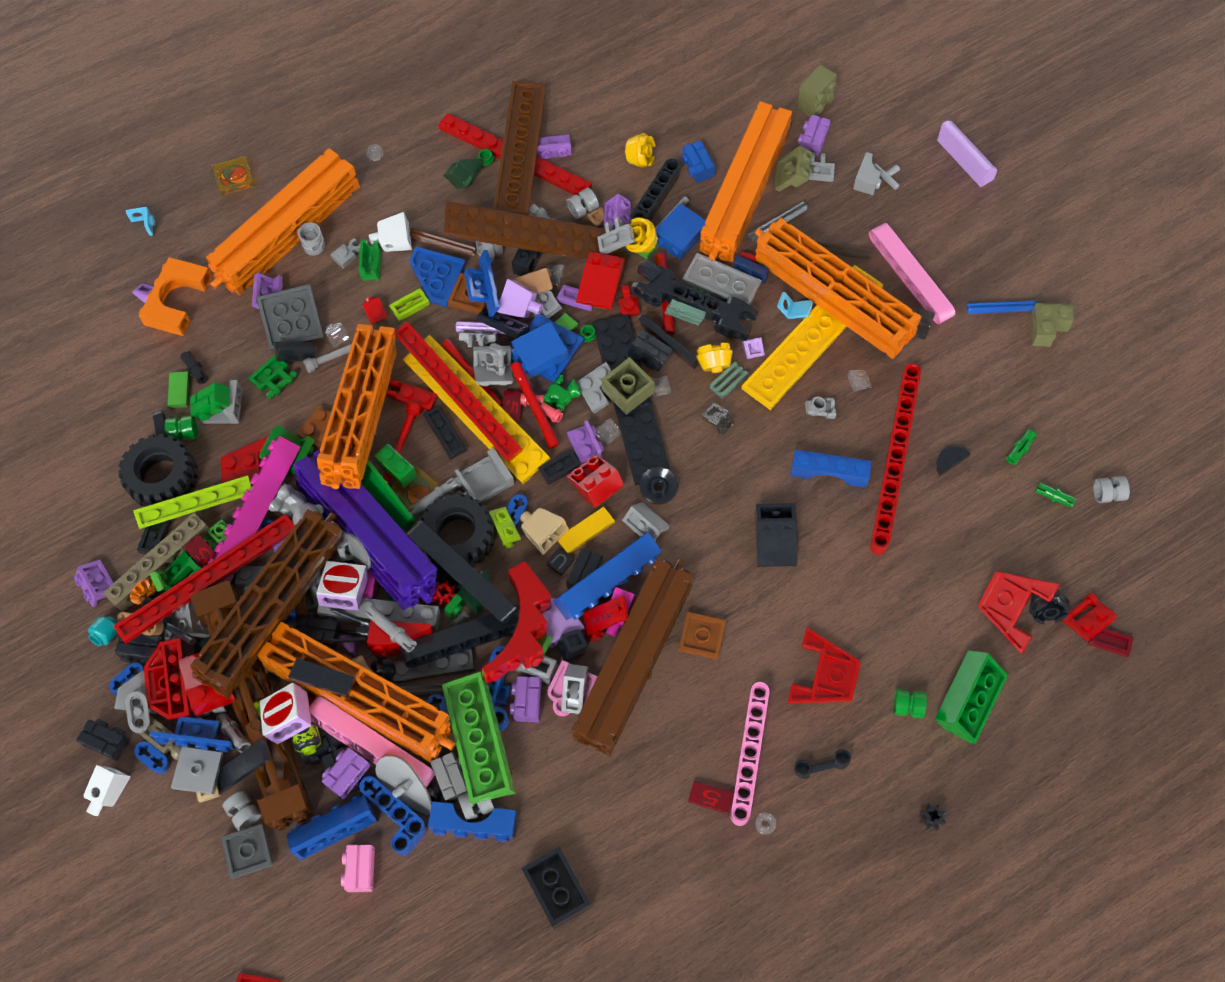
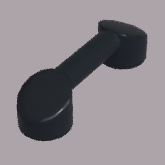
M839 749L835 752L834 759L813 765L807 760H799L795 763L794 771L799 778L808 779L812 773L835 767L837 769H845L851 762V754L845 749Z

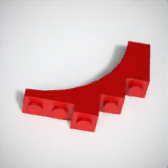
M525 561L508 570L509 582L515 590L520 604L519 622L506 648L494 660L482 667L483 679L487 684L499 680L505 673L516 670L521 664L528 669L539 665L544 660L543 648L536 639L543 637L548 632L547 621L540 611L547 610L551 605V594Z

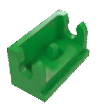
M361 240L359 273L362 281L380 280L382 249L379 248L377 241H373V245H368L366 240Z

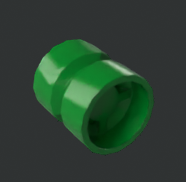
M192 415L182 416L181 420L177 417L167 418L165 420L166 436L176 437L180 441L182 438L185 440L197 439L198 427L195 417Z
M897 688L894 695L893 714L906 716L909 713L912 718L923 719L927 704L926 692L914 691L910 694L908 690Z

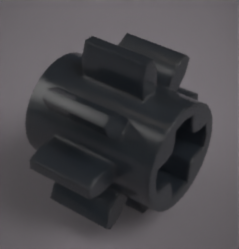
M378 657V661L371 663L370 669L386 680L387 678H392L395 674V665L387 657Z
M927 804V811L921 810L919 812L923 816L919 823H924L926 830L934 827L935 831L939 829L938 823L941 825L946 823L942 819L946 812H941L938 809V804L935 807ZM931 813L934 814V819H935L934 821H931V820H930V819H931V816H930Z

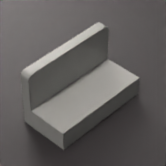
M644 502L631 506L622 520L640 537L649 532L654 541H656L661 532L668 530L670 527Z

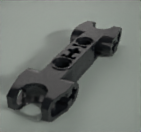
M662 266L658 267L663 272L651 283L634 282L631 292L650 305L660 307L663 301L670 303L673 299L705 311L704 319L715 322V331L730 338L747 340L750 331L740 324L738 320L755 321L759 313L754 307L739 298L730 296L724 302L709 294L674 281V272Z

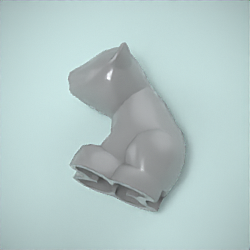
M284 484L280 488L277 497L268 508L270 511H280L292 519L294 525L303 518L307 509L312 512H319L321 515L324 513L322 505L309 503L304 494L295 490L289 484Z

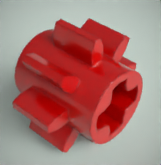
M448 581L445 584L438 582L433 602L438 601L440 607L443 604L448 605L455 596L452 593L455 591V587H449Z

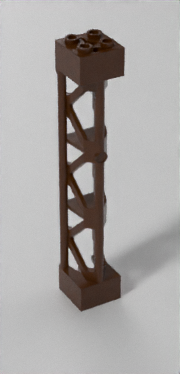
M229 580L190 595L196 615L207 626L210 638L217 630L216 625H221L241 598L239 591ZM259 657L255 662L257 668L252 666L238 685L250 723H248L237 688L233 690L236 702H233L232 705L240 730L251 746L259 740H267L268 738L263 736L261 719H258L246 680L250 678L262 699L273 694ZM257 675H260L264 690L256 678ZM288 739L282 742L284 749L280 743L276 744L271 741L284 761L283 781L278 779L270 752V761L265 763L271 785L269 786L263 766L254 771L263 796L262 799L257 801L265 825L273 830L277 829V831L290 827L289 824L295 821L297 823L304 822L309 819L310 815L314 814ZM291 772H293V775H294V778H295V781H296V784H297V785H294V786H292V787H291Z

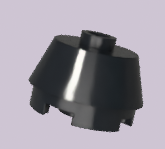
M1059 588L1051 602L1032 593L1029 612L1037 623L1045 624L1044 621L1051 620L1057 623L1068 616L1067 611L1070 601Z

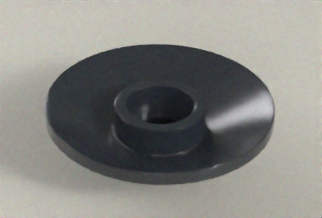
M653 467L642 475L639 488L646 501L655 505H662L674 498L678 489V483L675 475L670 470L663 467ZM659 484L662 489L656 490L654 486Z

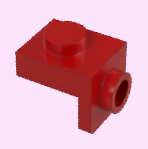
M372 296L364 300L365 303L362 304V308L370 324L388 318L379 297L375 299Z

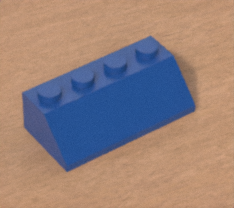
M361 795L355 796L349 800L350 803L344 806L337 805L330 809V813L324 816L322 814L317 815L311 819L310 823L304 826L300 824L291 829L292 832L287 834L291 854L301 861L378 822L365 795L362 797Z

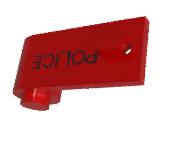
M622 595L584 612L583 623L587 639L593 642L600 641L605 636L606 628L628 620L625 596Z

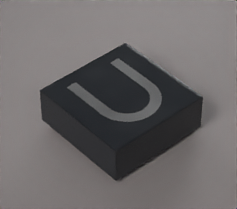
M558 548L547 560L546 565L562 576L574 562V559Z

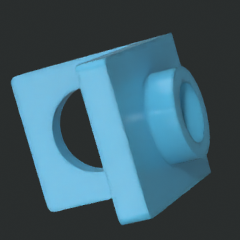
M147 207L126 210V214L131 222L144 220V226L149 236H153L155 220ZM133 213H141L142 216H140V217H135V216H133L132 214H133Z
M782 292L777 307L788 319L809 317L813 301L793 302L786 292ZM784 300L788 303L787 309L784 308Z

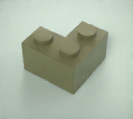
M1035 303L1030 314L1032 346L1051 347L1056 337V331L1068 332L1074 321L1073 305Z

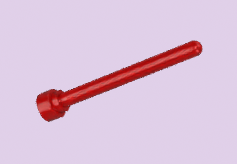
M408 402L405 409L407 417L394 448L399 454L402 451L414 418L419 416L422 410L420 405L413 402ZM385 472L383 479L389 484L391 477Z

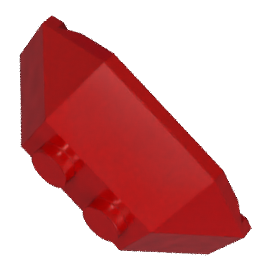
M181 638L160 642L144 666L147 705L168 720L190 716L191 705L178 661L186 657Z

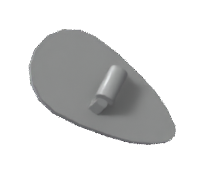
M342 531L341 543L337 546L341 561L352 560L357 565H365L367 570L370 569V557L363 544L353 534Z
M388 754L381 757L376 763L375 769L380 782L395 798L400 799L410 808L429 815L432 805L430 795L412 766L405 759L397 755Z

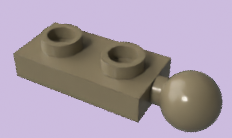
M149 715V728L145 732L138 734L165 755L171 751L172 758L178 760L181 746L175 745V742L159 744L149 736L150 731L173 734ZM143 720L137 725L138 727L143 725Z

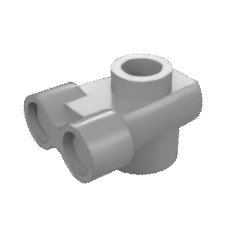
M493 343L483 355L486 362V370L494 371L496 375L500 376L505 375L506 365L504 364L506 353L502 346Z
M817 396L810 401H806V414L825 416L826 419H835L834 398Z

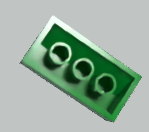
M369 460L363 479H361V484L406 533L415 524L413 516Z
M968 650L935 720L946 731L975 745L1008 674L988 653Z

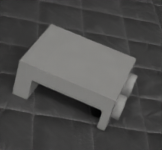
M494 448L487 451L488 457L461 472L458 469L454 470L456 476L454 480L459 488L462 487L464 489V497L465 495H470L473 497V501L478 499L483 503L514 485L513 476Z

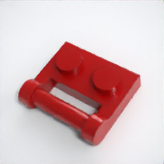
M1089 593L1085 596V600L1068 612V616L1062 621L1085 641H1088L1115 621L1117 614L1100 602L1095 594ZM1090 605L1093 607L1090 612L1078 621L1073 619Z

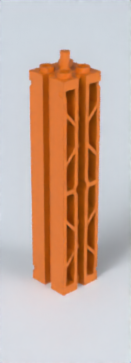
M759 102L705 221V226L701 230L700 252L709 255L710 260L714 261L717 255H719V258L723 261H734L735 254L738 252L786 142V138L789 135L792 111L780 107L778 110L772 109L773 105Z
M328 148L323 155H320L223 241L213 253L206 256L209 262L208 267L214 272L213 277L215 278L210 285L215 289L223 282L231 293L235 292L241 296L245 289L254 284L255 274L261 273L264 275L300 242L298 229L303 224L315 223L319 225L347 200L354 191L360 188L358 179L355 177L354 166L345 159L341 160L337 153Z
M783 218L773 222L768 229L769 232L765 233L759 228L755 231V235L758 236L755 261L763 264L770 272L809 300H812L816 305L880 351L887 353V356L894 359L903 346L907 345L916 335L917 326L922 316L913 312L911 308L791 224H787V221Z
M357 325V332L354 335L320 447V453L317 457L318 469L321 470L319 474L321 485L331 486L333 489H338L340 483H343V486L346 488L360 489L361 479L364 476L395 363L394 359H396L397 355L396 343H394L396 339L395 328L380 326L379 330H374L373 325Z
M280 622L272 634L273 638L270 642L265 643L257 655L260 661L263 662L266 670L274 672L289 683H295L316 698L318 696L325 698L370 729L414 754L422 756L423 759L431 762L433 757L436 758L442 748L439 746L440 744L450 750H453L456 743L449 740L453 729L447 713L437 710L436 707L298 630L290 628L283 622ZM296 658L354 676L356 680L348 698L290 680L288 676Z

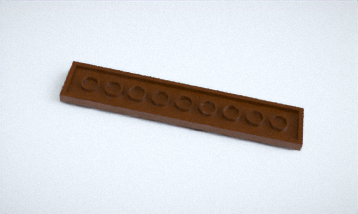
M512 81L493 205L495 210L529 215L546 83Z
M446 201L443 236L587 260L590 251L600 253L597 237L606 234L604 228ZM621 248L607 255L621 257Z

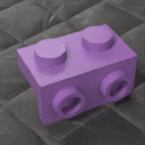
M261 273L255 274L252 307L259 309L256 297L282 291L283 277L278 275L273 279Z

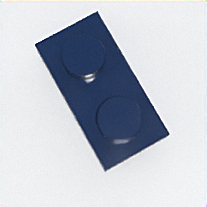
M735 257L733 261L734 269L762 280L763 284L766 283L769 274L768 268L751 262L745 257Z

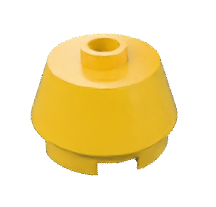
M642 133L628 139L625 153L629 164L643 169L653 165L655 156H652V147H655V142L652 136Z
M643 218L632 219V223L629 225L632 226L635 242L626 245V248L635 253L650 252L656 246L658 240L653 223Z
M729 343L713 346L711 344L705 345L697 350L698 356L696 357L703 371L720 373L723 372V369L730 367L733 351L730 350Z

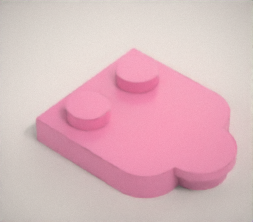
M563 660L548 688V696L553 701V710L558 716L562 717L570 714L562 712L564 674L568 664H570ZM589 672L584 703L597 679V676Z

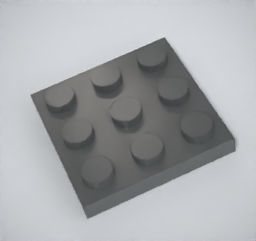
M310 284L256 297L270 351H274L275 342H310L324 338Z

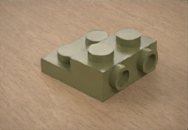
M800 145L777 160L775 190L780 192L790 185L797 188L809 180V174L812 172L810 160L813 158L811 151Z

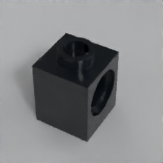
M576 629L562 634L557 642V647L566 662L583 656L587 644L580 629Z

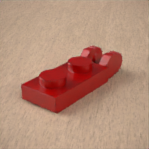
M392 379L389 381V386L400 391L396 393L393 390L387 389L385 395L405 405L408 402L416 403L422 407V410L427 412L433 409L438 398L437 393L405 383L402 384Z

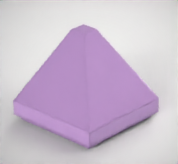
M761 337L741 341L747 359L765 355Z

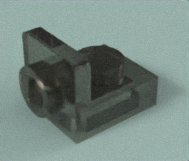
M715 403L701 415L703 420L714 425L721 435L734 424L730 412Z

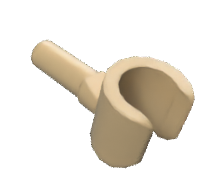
M362 655L352 659L353 662L373 672Z

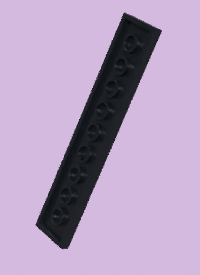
M628 314L592 322L602 364L607 362L610 368L614 370L630 357L642 369L640 360L634 359L628 353V350L635 341ZM650 396L627 415L613 402L634 485H639L642 475L653 467H663L670 470Z

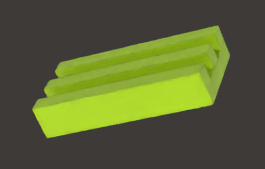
M419 288L390 304L389 307L395 317H397V320L401 321L430 305V302Z

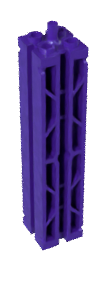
M320 450L314 452V457L310 459L306 456L295 462L294 468L297 477H295L296 487L300 492H303L310 503L324 507V513L322 514L324 519L327 518L330 512L334 513L337 516L334 522L340 526V529L353 534L360 540L370 557L371 568L368 569L369 572L395 602L399 603L401 609L404 611L409 607H414L419 602L418 598L420 597L427 604L433 600L431 596L436 591L437 568L429 562V559L361 484L360 489L346 488L343 486V483H340L338 489H333L331 486L321 485L319 475L321 470L318 469L317 463Z

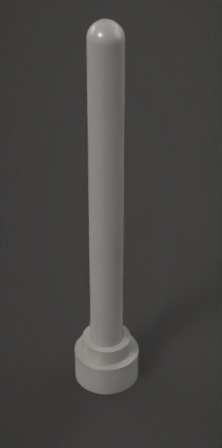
M352 344L316 359L314 357L303 359L308 373L316 371L315 369L320 364L349 353Z

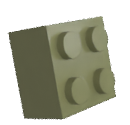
M819 65L800 86L797 109L810 117L820 114L825 105L831 103L835 96L834 89L837 85V74Z
M630 357L601 379L602 391L626 415L655 392V382Z

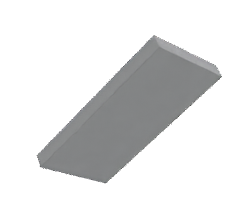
M696 253L682 278V283L696 287L699 290L701 289L724 301L731 296L739 298L750 305L762 280Z

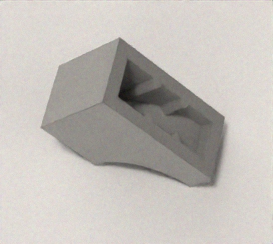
M866 152L853 189L873 195L875 189L879 190L882 182V179H879L881 171H878L873 166V154Z
M568 664L564 674L562 712L580 713L584 705L588 666Z

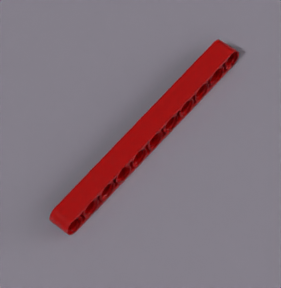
M912 363L905 367L901 377L872 530L870 549L877 555L886 552L891 540L921 369L917 364ZM892 455H896V456H898L900 459H896V458H894ZM889 472H894L896 476H892ZM886 489H891L894 493H889ZM882 506H888L891 510H885ZM884 523L887 525V528H883L879 524ZM876 541H882L884 545H878Z

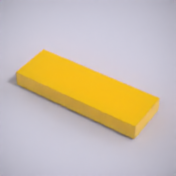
M602 507L569 529L557 542L569 555L615 524V520Z

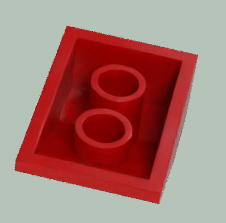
M590 251L585 263L576 303L611 310L624 275L625 258Z
M370 620L367 644L373 655L378 658L394 657L401 654L400 645L397 642H393L386 632ZM392 621L396 626L402 627L405 633L413 640L434 633L431 624Z
M199 653L178 660L188 699L196 716L236 702L234 692L227 699L215 692L212 687L206 686L192 677L193 671L190 665L199 656Z

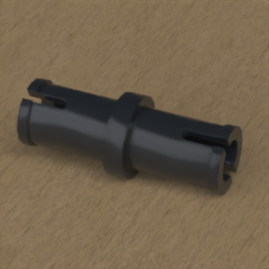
M190 351L183 352L180 358L187 366V371L194 376L198 384H201V382L202 384L206 383L208 376L202 370L200 362L195 360Z

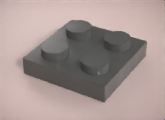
M263 824L221 837L230 879L274 866Z

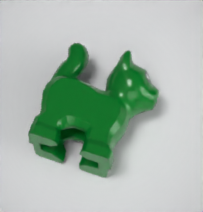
M559 375L558 379L549 386L543 401L553 407V402H557L556 410L560 409L564 413L565 407L573 398L580 397L582 392L575 379L568 385L567 390L561 387L564 376Z

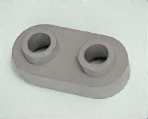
M135 691L130 693L125 699L128 725L133 732L143 733L150 726L147 699L143 693ZM134 700H140L139 706H133L132 703ZM143 720L144 723L138 727L136 726V721Z

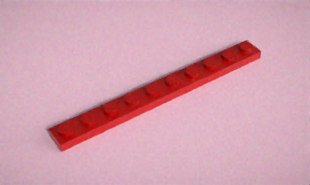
M449 113L439 122L438 128L481 150L488 149L495 157L501 159L502 139ZM536 158L534 176L573 195L579 196L580 191L586 188L591 189V182L544 159Z
M407 321L395 331V336L508 463L523 451L517 442Z
M284 514L113 626L124 643L127 644L191 602V594L215 586L285 540L295 525Z

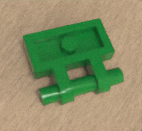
M273 355L248 379L261 392L269 388L270 391L265 395L271 400L275 395L278 396L286 385L294 382L293 379L297 376V373L292 370L287 374L288 365L284 361H276V356ZM279 377L282 378V380L279 383H277L276 385L273 384V382L276 381Z

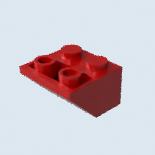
M597 454L567 475L568 480L583 499L594 508L624 486L618 470Z

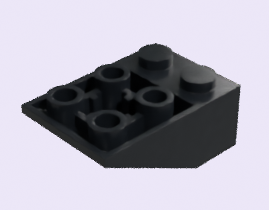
M795 503L756 504L754 514L757 567L797 566Z

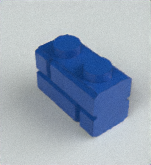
M702 141L688 144L682 148L681 160L683 164H687L688 173L691 178L694 177L698 183L715 176L716 167Z

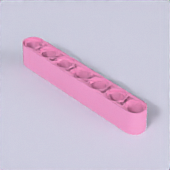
M883 223L870 230L869 238L932 320L936 324H940L955 316L952 304L887 223Z
M763 682L755 683L751 688L730 814L732 822L738 826L745 825L751 814L769 698V687ZM761 690L765 695L757 697L754 692ZM757 709L762 715L755 717L751 711ZM755 729L759 735L752 737L748 734V731ZM752 749L756 755L748 757L745 754V750ZM749 769L752 772V776L744 777L741 771ZM741 789L747 790L749 797H740L738 791ZM743 810L746 817L739 819L735 816V812Z
M318 696L310 705L309 711L312 723L374 764L385 755H397L405 759L412 766L426 788L434 778L435 773L430 767L325 698Z

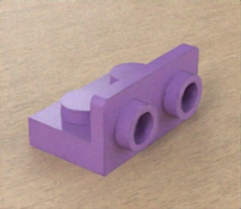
M569 134L539 138L537 157L548 159L572 155Z
M617 194L605 202L604 229L605 223L609 221L613 226V230H615L614 221L617 217H620L623 226L631 224V200Z
M588 420L584 421L583 427L567 432L568 439L581 465L595 454L602 458L603 446L600 441L596 440V430L593 425L590 426Z
M101 560L77 567V572L74 576L77 586H81L84 599L87 602L89 601L92 607L97 606V600L106 597L103 592L113 584V581Z

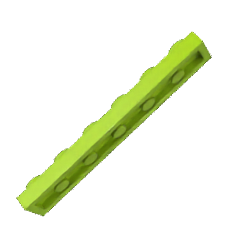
M244 476L134 510V515L139 529L242 498L246 489L250 491L252 486L249 477Z

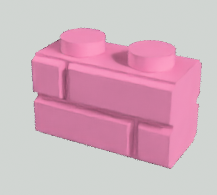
M347 845L346 851L342 853V864L345 865V873L341 874V886H344V890L347 892L373 891L375 848L372 845Z

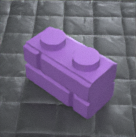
M812 115L809 121L804 123L803 131L805 132L800 134L798 144L814 152L815 156L818 157L829 131L830 119Z
M518 676L516 683H512V695H515V702L510 704V715H513L514 721L539 722L542 690L541 678Z
M349 747L346 751L342 750L336 757L337 762L332 768L326 769L322 776L324 779L321 781L342 799L347 797L371 766Z

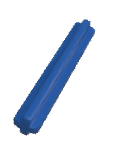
M1039 301L968 303L966 309L968 314L1032 311L1035 303H1039Z

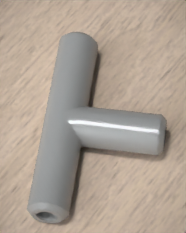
M877 163L873 164L878 171H881L880 177L894 190L899 188V184L891 177L900 170L898 165L885 172Z

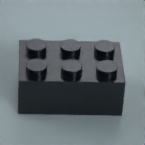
M560 847L521 868L553 930L591 908L589 900Z

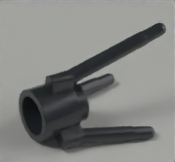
M330 608L331 612L362 624L357 626V630H340V633L356 635V637L330 639V643H366L370 626L369 620H362L340 610Z

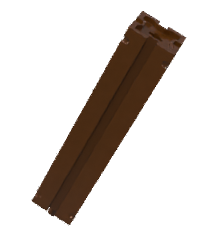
M307 509L303 518L298 521L200 651L199 656L191 663L192 677L206 686L212 687L215 692L229 699L233 690L237 688L258 659L257 655L265 643L270 642L273 638L272 634L280 622H285L323 570L326 562L337 551V546L341 543L342 529L334 522L337 518L334 513L330 512L323 521V516L319 512H312Z
M656 559L653 570L650 571L628 615V620L625 621L578 715V720L571 729L573 740L585 746H591L596 751L609 757L611 756L614 746L617 744L648 680L649 672L653 670L686 602V597L689 596L692 589L693 575L688 570L682 568L683 560L677 559L672 568L673 565L670 562Z

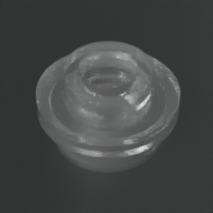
M373 144L368 147L366 155L369 160L378 161L383 157L384 152L379 145Z
M762 813L756 818L755 827L761 834H771L776 828V819L769 813ZM768 821L769 827H763L762 822Z

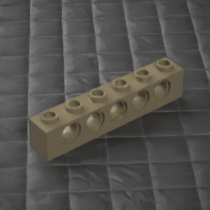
M193 513L105 590L103 594L121 612H125L134 604L130 600V594L135 585L144 579L150 578L149 574L154 571H165L183 551L187 552L183 547L198 534L202 538L208 535V526Z

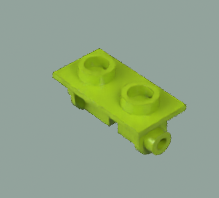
M506 507L489 511L503 546L511 548L513 542L521 540Z

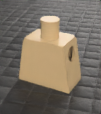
M538 508L533 514L525 511L520 518L524 522L521 528L525 536L543 555L569 530L562 517L542 508Z

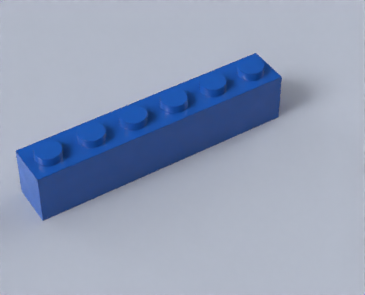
M648 532L555 598L553 602L566 620L570 618L576 620L584 614L583 610L586 607L591 609L599 603L598 598L601 596L605 598L613 593V587L617 584L619 587L629 581L628 576L631 574L637 575L644 570L642 568L643 565L646 563L650 565L658 559L657 555L662 551Z

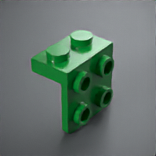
M276 425L273 427L259 453V457L261 459L264 456L267 457L270 452L268 447L273 439L276 440L279 436L300 446L287 474L293 475L295 474L294 463L312 453L314 449L312 444L315 440L309 436L301 439L281 426Z

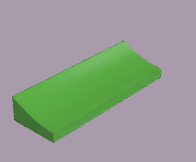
M478 672L442 684L470 803L476 804L516 794L489 686L483 679V674Z

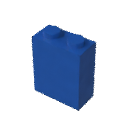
M679 204L655 229L658 237V246L666 249L672 256L682 259L700 240L701 230L705 226L706 220L682 204Z
M551 321L511 341L513 346L511 352L515 359L519 358L525 374L527 373L530 379L569 359L568 350Z

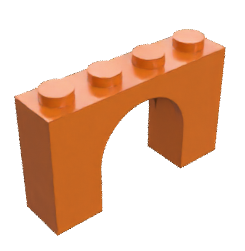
M169 257L166 263L163 264L162 271L159 277L156 278L152 291L147 295L144 306L139 311V318L142 323L148 327L184 336L191 321L186 312L165 306V298L172 290L179 287H190L206 292L213 278L209 269Z

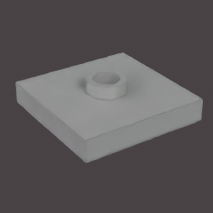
M182 747L171 788L213 795L224 754L222 752Z

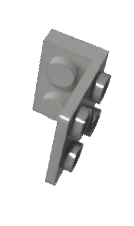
M230 380L229 382L230 396L228 397L230 398V406L223 409L221 413L211 416L209 420H201L203 424H239L243 390L237 380Z

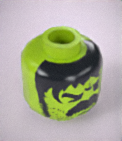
M311 725L292 736L295 750L304 753V755L315 753L316 748L321 745L318 727L315 725Z

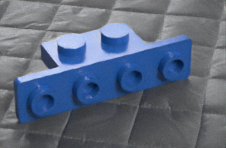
M484 250L478 261L480 269L466 268L464 274L469 301L487 303L489 317H493L496 311L499 310L500 302L497 300V287L494 284L491 258L489 257L488 250Z
M181 717L178 718L175 734L150 731L149 735L159 744L175 742V745L181 747H188V744H192L196 748L207 750L208 747H215V750L221 752H228V749L235 750V745L231 741L217 740L221 726L219 721Z

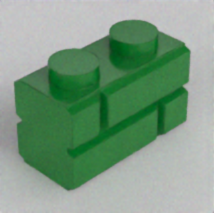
M215 382L190 397V405H192L190 407V414L199 420L206 421L211 416L221 413L223 409L230 406V398L228 397L230 396L229 387Z
M386 444L375 454L374 457L377 464L397 481L402 488H405L417 477L415 468L389 444Z

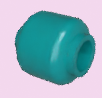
M110 616L98 617L88 628L89 640L97 646L110 644L118 635L113 627L117 621Z

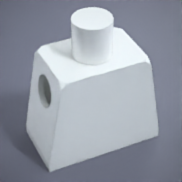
M404 212L379 221L377 223L378 232L369 234L371 244H373V241H377L385 252L412 250L409 221Z
M96 765L84 793V798L91 801L86 812L98 816L103 806L113 807L131 776L111 767Z

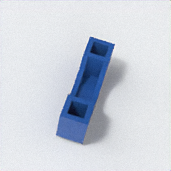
M795 450L790 476L810 479L818 475H829L842 479L847 485L866 488L870 478L871 461Z
M432 802L428 828L435 835L445 836L446 833H454L455 837L460 838L474 835L475 839L487 840L488 837L496 838V841L508 842L509 839L514 840L517 813L516 810L494 808L491 815L485 820L469 823L457 815L453 804Z

